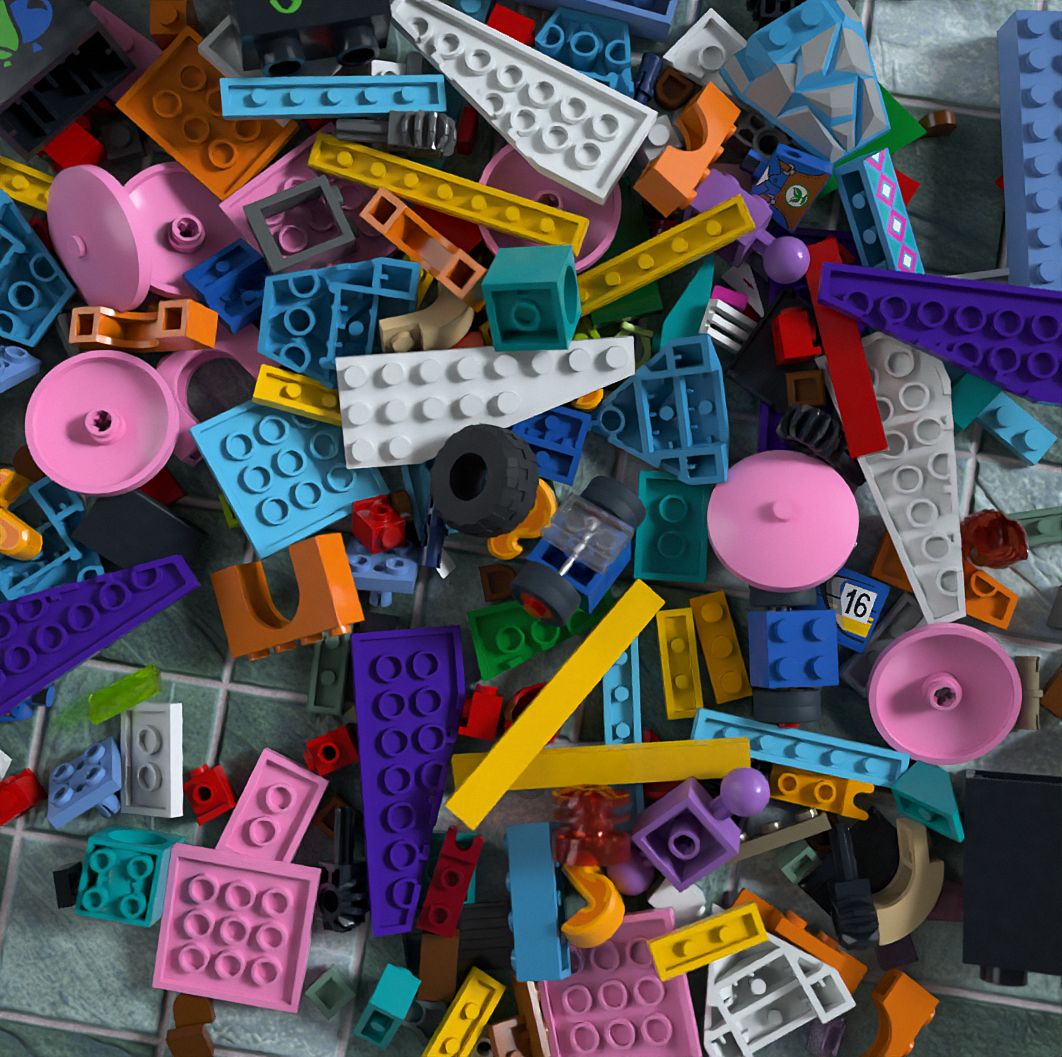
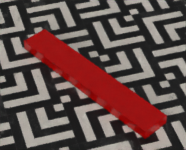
M836 238L806 246L810 254V263L805 275L850 457L854 460L889 451L857 321L817 303L822 264L824 262L842 264Z

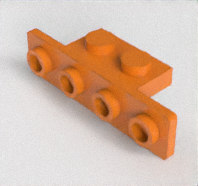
M742 888L730 908L750 900L754 901L766 932L835 968L850 995H853L867 972L868 968L864 963L838 947L840 942L825 931L820 930L817 934L807 928L808 922L795 912L788 910L785 914L748 889Z

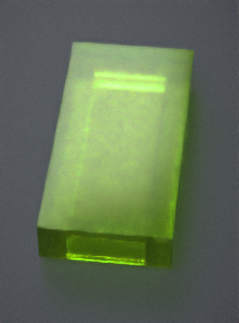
M154 663L91 694L88 718L94 725H97L161 693V671Z

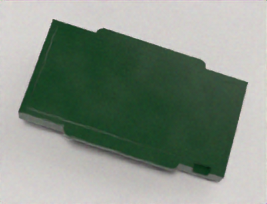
M629 176L621 177L618 181L621 192V215L618 229L611 245L598 261L576 274L577 276L651 239L643 207L636 204L635 197L632 195ZM656 280L589 313L592 328L598 329L663 313V305Z

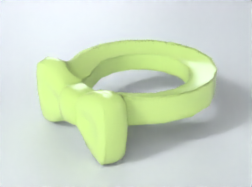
M623 322L619 324L621 331L615 337L629 336L630 334L641 337V343L644 348L642 359L635 364L636 372L643 364L650 360V340L653 338L654 331Z

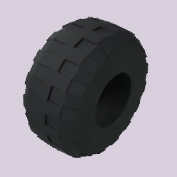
M483 423L468 425L454 433L435 457L436 461L430 474L431 496L439 517L451 529L466 535L494 538L513 531L528 516L537 497L539 473L535 454L524 438L519 437L510 430L495 425ZM488 471L487 482L481 492L482 479L485 472Z

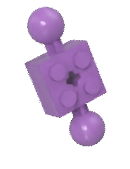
M713 168L708 177L697 188L693 189L697 192V195L685 208L683 222L741 193L757 230L713 252L732 266L739 268L754 250L763 257L764 270L773 281L789 284L802 278L810 263V254L806 245L795 237L784 236L776 239L766 232L773 213L769 209L768 203L762 197L756 194L751 196L740 188L739 182L728 173L721 174Z
M750 767L735 768L724 777L720 787V795L713 799L698 781L691 776L636 816L630 838L639 848L625 847L616 851L608 862V879L613 882L619 893L628 896L639 895L651 885L654 878V869L657 867L679 893L683 892L739 854L741 830L729 817L733 814L741 817H751L757 815L766 807L770 797V788L766 778L759 771Z

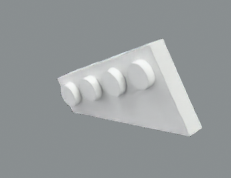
M710 8L662 57L663 65H669L675 71L702 87L711 81L736 106L749 113L755 110L751 106L745 108L741 105L719 74L720 68L735 53L747 46V41Z

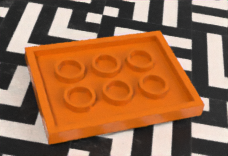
M187 25L120 98L115 106L223 202L257 177L300 128L292 119L284 127L274 119L224 120L220 78L226 77L198 53V45L204 39Z

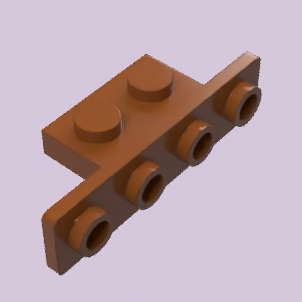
M517 975L512 976L511 980L519 1014L486 1025L493 1057H551L547 1042L549 1040V1029L542 1018L539 1007L541 1000L539 987L535 981L517 982Z

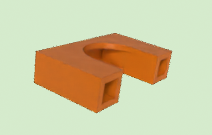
M341 533L315 536L288 546L300 596L298 610L292 621L284 618L274 606L261 561L234 565L210 574L232 659L248 655L249 662L271 656L270 648H274V652L277 654L297 648L295 642L297 640H300L302 646L324 640L323 632H328L329 638L352 632L350 624L364 620Z

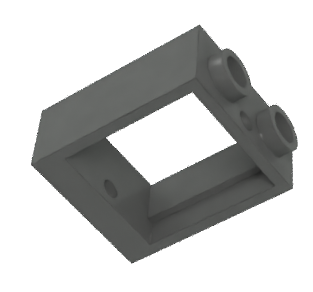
M325 174L243 206L246 221L272 276L317 269L356 253V239L360 237L357 226L352 217L345 218L341 209L345 205L341 192L336 184L330 186ZM323 197L341 236L283 259L265 219Z

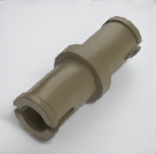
M1015 656L1016 669L1022 686V702L1015 729L1040 730L1039 697H1043V689H1039L1040 657Z

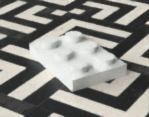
M121 703V813L166 818L183 816L182 703Z

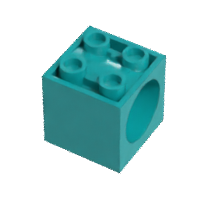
M572 245L499 248L481 284L495 352L568 350L582 313Z
M113 824L88 838L74 914L144 927L152 926L162 917L171 848L175 843L184 844L185 836L120 824Z

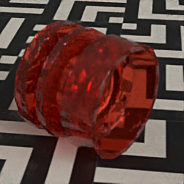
M579 784L552 791V803L561 806L552 810V819L569 824V826L552 831L553 860L567 865L598 867L622 864L630 860V831L613 826V824L630 820V810L621 808L630 804V791L602 784Z

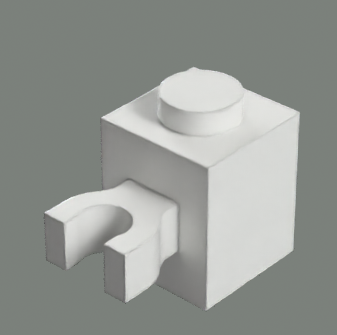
M667 114L656 119V122L635 154L643 171L668 145L678 150H681L682 146L686 147L681 130L677 124L672 126Z
M662 872L646 890L647 901L654 907L653 909L672 906L675 923L679 928L686 926L688 923L698 921L705 911L704 904L706 900L702 890L693 884L679 893Z

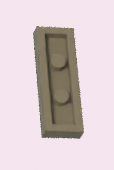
M815 807L794 814L796 820L782 825L780 820H775L760 826L761 833L747 837L746 832H742L739 854L724 863L725 866L832 829L825 811L817 812Z

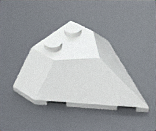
M712 903V915L725 910ZM766 932L769 940L708 964L703 1045L710 1057H754L753 1052L818 1016L824 1024L853 1008L856 1004L835 968Z

